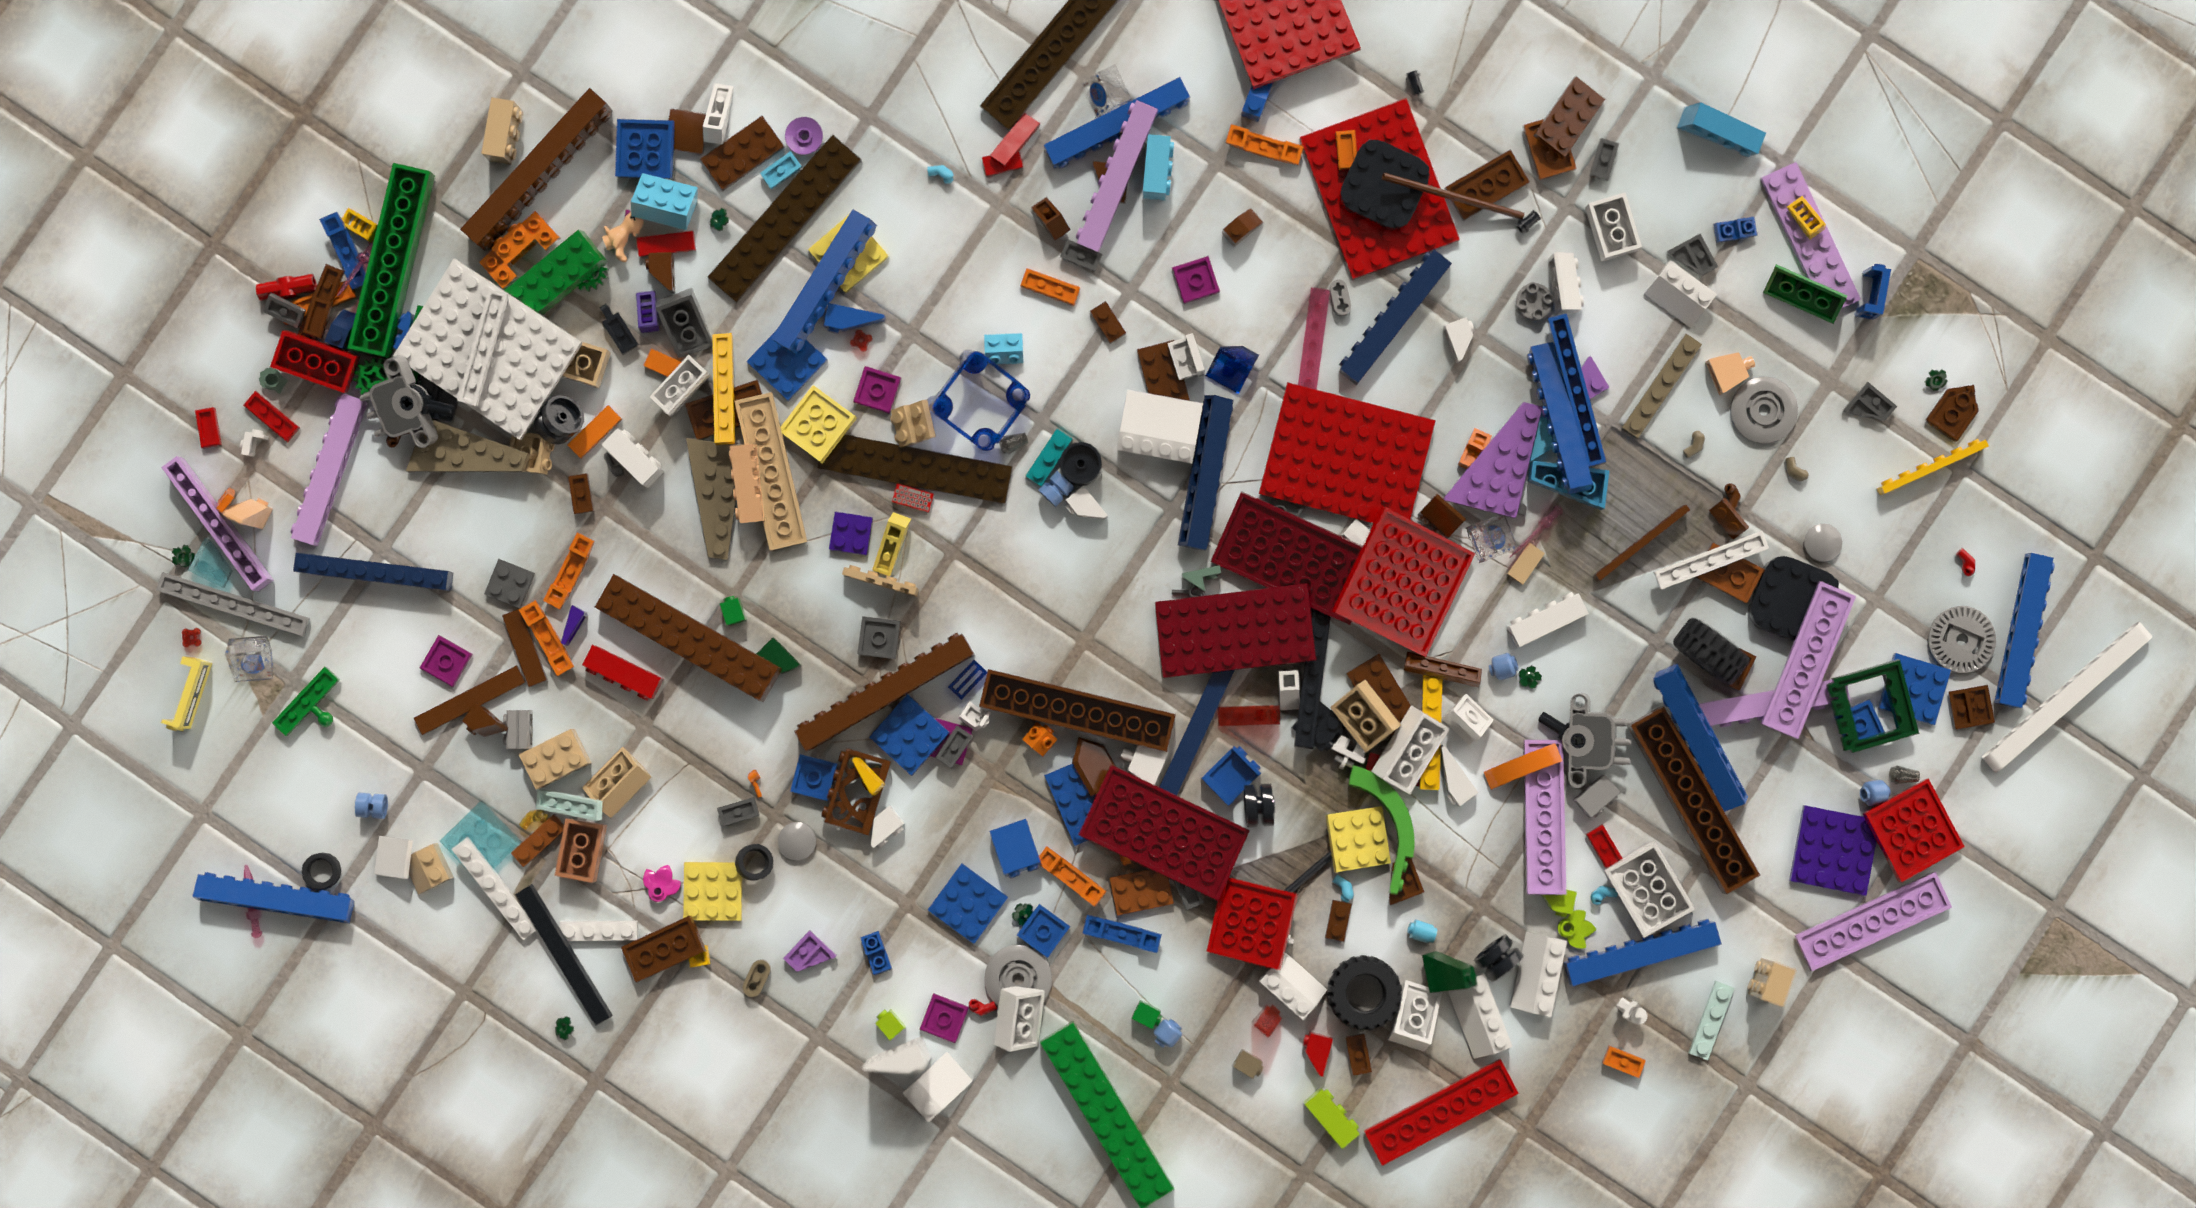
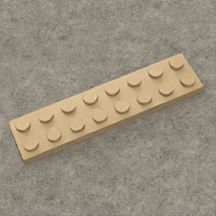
M773 392L736 400L735 406L744 444H757L765 517L763 524L769 550L808 542Z

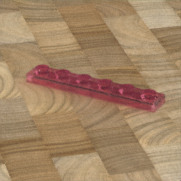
M1311 287L1298 385L1317 390L1330 290Z

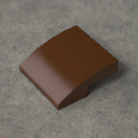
M670 109L668 120L675 121L673 150L698 154L704 153L703 124L706 117L705 113Z
M1988 685L1949 691L1955 729L1995 723Z

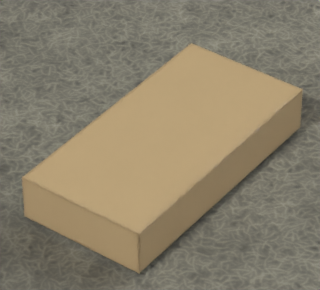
M1529 542L1507 575L1523 585L1545 553Z

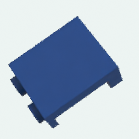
M1874 264V266L1863 271L1862 276L1873 278L1869 303L1858 307L1855 310V317L1874 320L1883 315L1891 269L1886 268L1885 265Z
M1233 746L1201 778L1228 806L1244 791V785H1250L1262 774L1259 771L1261 767L1254 760L1250 762L1245 757L1247 753L1240 746L1238 748Z
M1026 819L989 831L1005 877L1015 878L1020 876L1022 871L1032 872L1039 869V865H1042Z

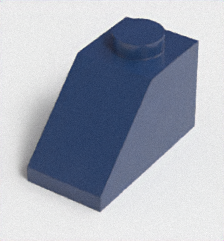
M343 309L332 322L324 342L348 351L356 313Z

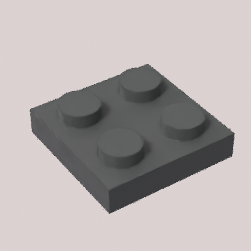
M498 559L484 594L521 608L535 573Z
M862 616L857 654L896 659L901 621Z

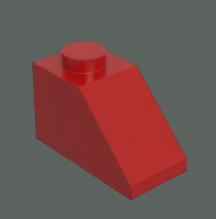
M1309 1031V1035L1304 1036L1302 1046H1305L1304 1050L1318 1075L1323 1077L1333 1038Z

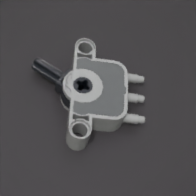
M397 355L387 359L384 363V370L388 380L375 384L370 389V392L364 393L359 397L360 401L371 399L375 410L368 413L367 418H378L382 428L375 431V437L385 435L398 437L410 432L418 447L424 448L435 443L438 439V434L429 413L435 412L452 416L455 411L454 405L433 401L432 396L422 386L415 384V377L408 360L404 356ZM394 362L397 363L398 369L395 367Z
M1578 693L1571 698L1570 723L1568 722L1566 725L1546 712L1540 715L1538 721L1559 734L1558 738L1562 740L1564 749L1569 753L1568 780L1571 786L1575 788L1584 786L1588 782L1589 769L1604 770L1612 765L1631 764V759L1616 757V746L1631 745L1630 739L1617 738V726H1631L1632 721L1615 719L1609 713L1590 712V698L1587 694ZM1578 696L1585 699L1583 707H1579L1576 704ZM1582 736L1584 743L1577 744L1575 737ZM1577 773L1583 777L1581 784L1574 781V775Z

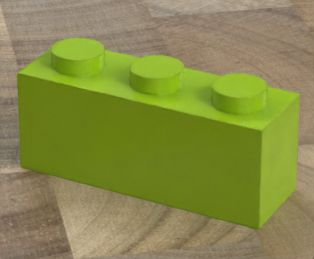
M1320 1087L1304 1101V1104L1343 1149L1360 1134L1357 1130L1359 1126L1353 1119L1348 1120L1345 1116L1347 1111L1340 1103L1336 1105L1332 1101L1335 1097L1328 1089L1324 1091Z

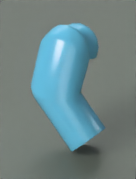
M946 166L927 167L928 176L940 175L944 183L949 184L953 182L954 174Z
M1337 874L1332 882L1341 887V900L1349 902L1354 896L1352 884Z
M1599 886L1592 892L1590 899L1593 904L1599 905L1606 896L1617 898L1618 893L1615 888Z

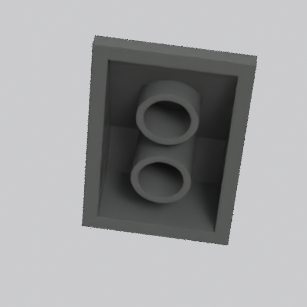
M692 288L656 301V310L678 359L713 346L712 338Z

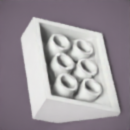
M1127 390L1117 450L1192 463L1203 403Z
M1655 840L1640 847L1604 870L1644 938L1695 910L1693 903Z
M920 1036L868 1058L863 1065V1069L910 1073L913 1071L914 1074L925 1070L924 1068H926L931 1056L923 1036Z

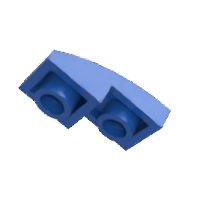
M1754 217L1739 218L1733 221L1713 224L1716 243L1757 236Z
M409 311L406 314L404 313L398 320L399 325L397 327L403 330V332L398 334L394 340L395 344L393 347L395 349L399 347L413 324L415 315Z
M879 931L860 937L873 975L892 970Z

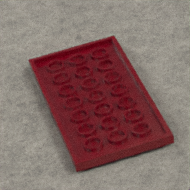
M1241 491L1210 562L1267 588L1307 583L1311 608L1351 625L1352 623L1351 620L1332 612V609L1363 546Z
M1307 583L1155 602L1163 678L1316 661Z
M1110 765L1078 835L1218 901L1250 830L1118 767Z

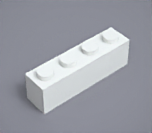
M1573 592L1562 596L1563 600L1558 603L1554 600L1545 604L1546 609L1539 611L1537 608L1527 613L1529 617L1523 620L1521 617L1510 621L1511 625L1507 628L1516 647H1521L1588 615L1589 613L1579 593L1573 595Z

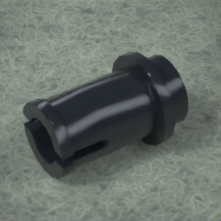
M1417 70L1407 73L1405 79L1409 82L1412 96L1424 93L1419 78L1420 73Z
M1532 210L1525 218L1517 221L1516 227L1522 234L1524 232L1527 233L1530 227L1541 220V217L1535 210Z

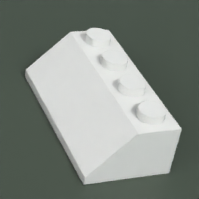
M1412 705L1401 721V726L1397 728L1371 771L1408 794H1411L1450 729Z
M1531 932L1525 933L1522 947L1524 957L1519 962L1511 1008L1552 1017L1567 944L1566 940Z
M1482 972L1476 974L1477 986L1448 991L1474 1059L1496 1054L1513 1047L1485 974Z

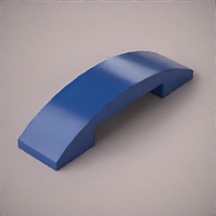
M334 212L319 219L339 257L352 290L362 286L366 269L339 213Z
M1087 915L1082 933L1154 953L1158 952L1162 936L1160 933Z

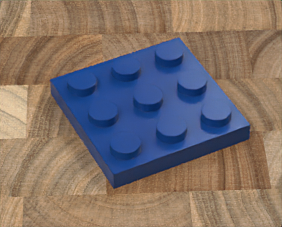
M617 119L615 177L640 178L642 173L664 179H672L675 121Z
M773 333L746 362L789 401L828 359L807 339L804 342L803 348L797 354H794L772 340Z
M1894 653L1892 661L1901 660L1916 720L1935 725L1951 670ZM1884 685L1878 708L1892 712Z
M907 694L869 738L906 772L913 776L950 732Z
M961 863L928 908V911L975 944L1008 896Z

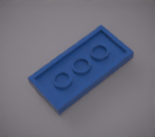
M1073 764L1046 774L1045 778L1074 846L1088 841L1079 836L1078 833L1095 799V794L1090 797Z

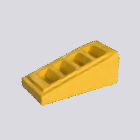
M1803 196L1787 206L1788 211L1809 240L1825 230V222ZM1803 204L1804 207L1796 212L1795 209ZM1808 211V214H1806V215H1805L1804 217H1802V218L1800 217V215H1802L1804 212ZM1812 217L1813 220L1806 224L1805 221Z
M348 207L342 217L346 228L373 243L378 224ZM355 215V217H354L352 223H351L350 225H348V223L350 222L352 216ZM368 223L367 227L365 228L364 232L362 233V230L364 229L365 225Z
M854 757L852 761L869 793L876 795L885 786V783L861 758Z

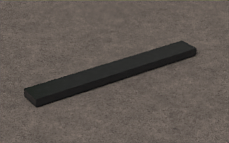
M1313 608L1311 617L1316 661H1308L1304 665L1294 747L1306 749L1314 748L1331 616Z
M531 884L516 893V897L595 1026L613 1016L534 885Z

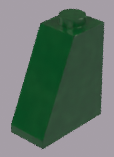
M774 637L756 653L782 668L779 675L801 666Z
M1438 951L1422 955L1430 993L1462 990L1478 985L1474 966Z

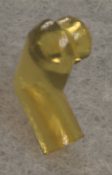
M531 810L521 820L519 826L527 830L532 822L539 821L544 823L547 820V814L543 810Z

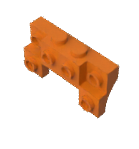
M536 211L522 223L513 224L507 230L508 233L504 237L501 236L494 241L493 250L479 261L504 290L515 278H518L511 270V267L529 250L539 243L547 251L554 242L561 239Z

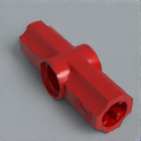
M314 274L298 277L285 276L277 278L276 281L256 284L255 289L259 301L267 300L268 296L272 293L283 299L296 297L297 294L315 291L317 282Z

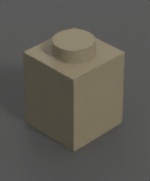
M1243 1048L1232 1064L1234 1068L1252 1079L1255 1075L1259 1076L1264 1068L1261 1059Z

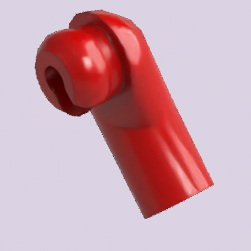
M1961 548L1956 555L1963 561V574L1969 577L1975 573L1976 561L1966 550Z
M971 999L968 1003L969 1009L979 1016H984L998 1010L994 1001L983 1004L976 999Z

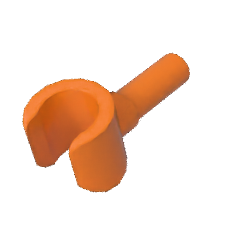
M753 770L748 774V780L754 786L756 795L759 798L762 797L756 781L761 777L756 770Z

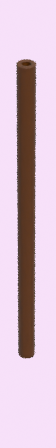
M1383 173L1382 180L1520 220L1524 218V212L1388 173Z

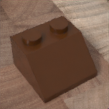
M1439 494L1433 496L1418 513L1421 516L1419 519L1426 526L1430 524L1435 529L1433 532L1447 539L1466 520Z

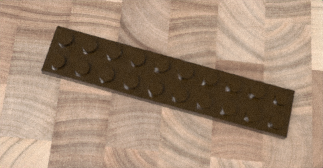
M1068 0L981 103L980 108L1010 131L1119 0Z
M832 135L707 276L708 279L737 303L862 161L861 158Z
M844 435L823 464L819 461L817 467L822 470L1006 504L1012 473V466L908 446L899 447L898 444Z

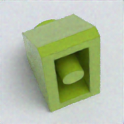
M1566 889V895H1541L1550 910L1556 911L1555 915L1567 917V914H1573L1577 892Z

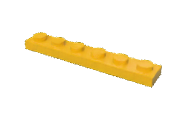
M732 333L713 334L715 445L735 444Z
M1973 440L1967 443L1969 447L1962 449L1960 446L1951 450V455L1947 457L1943 454L1934 458V463L1927 465L1925 462L1916 466V471L1912 473L1907 470L1898 474L1899 479L1893 481L1890 478L1881 482L1882 486L1877 488L1879 495L1888 493L1985 449L1989 445L1986 440Z
M1423 675L1422 712L1441 723L1443 679ZM1441 744L1420 777L1419 790L1440 789Z

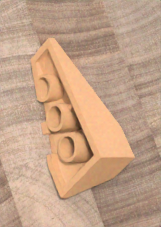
M260 498L257 501L249 499L226 507L223 515L240 524L263 529L273 508L268 507L269 503Z

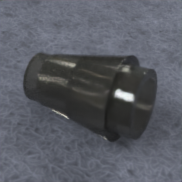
M1025 432L1002 436V439L998 440L1003 454H1010L1028 443Z
M1897 765L1891 767L1889 780L1896 785L1918 782L1920 780V772Z

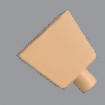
M1739 352L1711 358L1705 362L1719 395L1749 378L1747 370L1755 367V362L1751 356L1742 359Z

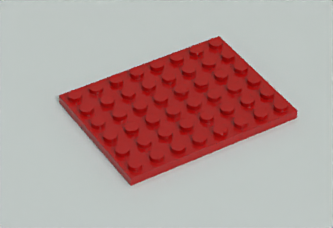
M1407 98L1299 138L1301 145L1304 146V153L1352 280L1460 240L1445 198L1423 192L1408 224L1401 229L1392 231L1353 212L1349 213L1341 203L1339 194L1349 170H1338L1335 135L1337 131L1355 130L1357 152L1368 140H1380L1419 157L1429 166L1430 176L1427 185L1440 188Z
M1287 382L1258 494L1370 523L1375 522L1382 506L1411 519L1436 420Z

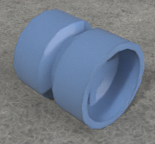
M1056 471L1050 477V483H1045L1038 491L1053 506L1057 507L1063 501V495L1067 496L1074 487L1062 474Z
M359 792L355 800L356 817L368 818L371 815L372 818L385 819L388 810L387 794H374L373 796L370 793Z

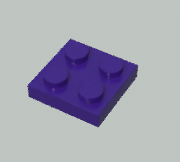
M835 512L829 550L867 555L873 517Z

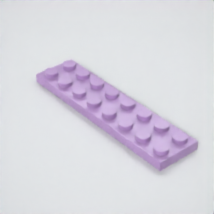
M1797 162L1760 178L1806 278L1847 295L1842 308L1861 300L1827 226L1824 231L1809 240L1787 209L1788 205L1803 196L1823 220ZM1803 204L1796 208L1795 211L1798 212L1804 207ZM1808 211L1804 212L1800 217H1804L1808 214ZM1812 217L1805 221V223L1807 224L1812 221Z
M1818 582L1761 722L1762 725L1793 738H1799L1855 601V595L1824 582Z
M1524 740V755L1556 743L1563 760L1562 740ZM1564 761L1524 776L1526 895H1566Z
M1932 872L1794 936L1810 971H1814L1952 908L1937 873Z

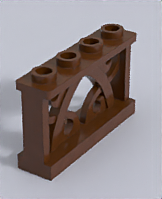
M845 748V751L840 752L838 762H841L839 770L835 769L832 779L835 781L833 788H829L827 799L830 800L828 807L824 806L821 817L824 818V823L869 836L883 788L876 795H871L870 798L863 797L858 799L852 806L846 796L844 787L861 776L855 766L852 769L848 768V761L853 757H858L864 762L865 759L881 763L880 768L871 769L884 783L891 761ZM845 771L849 775L841 781L843 772ZM861 778L863 787L868 791L865 783ZM838 792L841 801L835 802L836 795ZM860 803H865V810H861L860 807L858 812L855 810ZM835 807L841 808V812L838 814L844 813L846 809L849 812L841 820H837L833 816ZM853 816L862 823V827L847 824L846 822Z

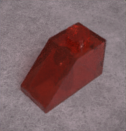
M1266 1004L1251 1022L1269 1038L1282 1019L1279 1015L1281 1011L1273 1004L1271 1007Z

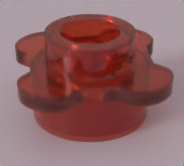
M861 329L855 331L853 339L850 340V344L852 347L856 346L860 348V351L865 352L873 338L870 334L867 335Z
M194 628L193 630L183 629V646L195 645L199 647L202 644L200 640L201 630L199 628Z

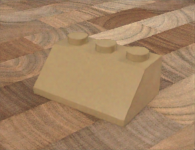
M622 747L582 788L589 798L603 801L602 812L612 818L647 783L651 775Z

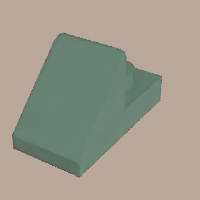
M1220 565L1182 573V578L1203 592H1206L1203 577H1206L1207 580L1218 578L1217 575L1221 574Z

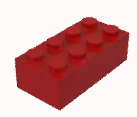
M284 330L281 332L270 367L342 393L349 392L354 372L361 356Z

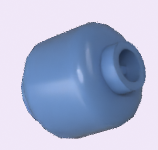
M1509 653L1494 656L1491 660L1492 664L1489 665L1491 675L1496 676L1498 680L1514 677L1516 671L1519 670L1515 656H1511Z
M1882 780L1865 782L1860 789V798L1868 806H1876L1888 801L1891 794L1889 786Z
M1172 1019L1162 1020L1154 1030V1035L1157 1037L1154 1041L1162 1048L1165 1045L1172 1048L1182 1037L1181 1026Z

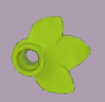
M1584 910L1573 911L1572 915L1570 914L1568 918L1562 919L1557 926L1558 933L1562 937L1567 938L1571 946L1579 949L1586 948L1584 937L1596 931V927L1591 922L1585 920L1586 911ZM1566 924L1570 926V930L1567 932L1564 931Z

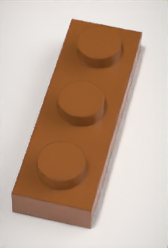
M553 814L515 848L511 854L523 867L527 866L563 833L564 823L556 814Z

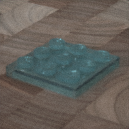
M480 801L440 840V843L462 864L451 849L469 837L493 869L522 843L483 801Z

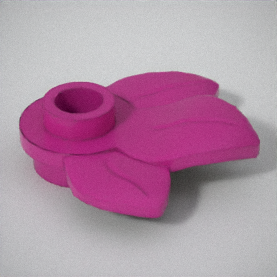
M669 865L662 866L656 873L650 869L644 872L643 883L649 889V897L654 902H662L668 895H674L681 886V881L672 879L673 874ZM656 889L661 890L659 895L654 894Z

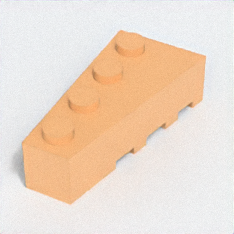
M757 444L730 446L729 458L733 468L731 470V477L735 483L733 496L734 500H737L738 508H735L736 520H739L740 523L765 521Z

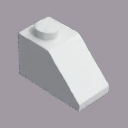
M1467 317L1443 327L1456 363L1463 359L1473 337L1474 327L1472 322L1467 320Z
M1084 486L1066 499L1067 505L1065 507L1072 515L1075 513L1079 517L1106 519L1108 517Z

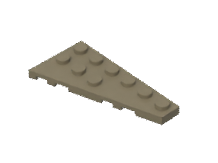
M432 420L438 434L437 441L424 448L418 447L415 444L406 468L407 472H524L530 454Z
M686 438L708 557L728 560L736 500H734L733 496L735 483L731 477V470L733 468L729 458L730 446L735 445H715L712 441Z

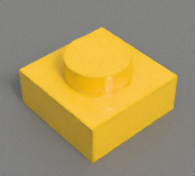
M704 945L705 952L689 959L690 968L710 964L708 945Z

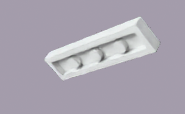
M638 920L560 921V929L567 941L638 939Z

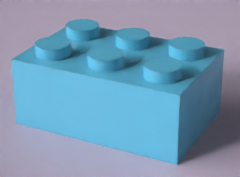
M1148 134L1142 199L1165 200L1166 195H1170L1171 180H1167V176H1171L1173 161H1169V157L1173 158L1174 142H1170L1171 136Z
M642 173L631 200V216L687 230L698 202V187Z

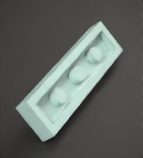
M545 789L537 790L536 809L595 821L602 820L603 801Z
M1718 981L1714 982L1688 1053L1705 1060L1709 1059L1735 989L1734 987Z

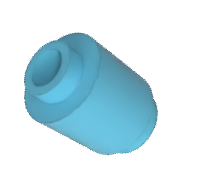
M1415 919L1414 922H1410L1407 933L1410 934L1409 937L1424 943H1433L1437 935V928L1432 924Z

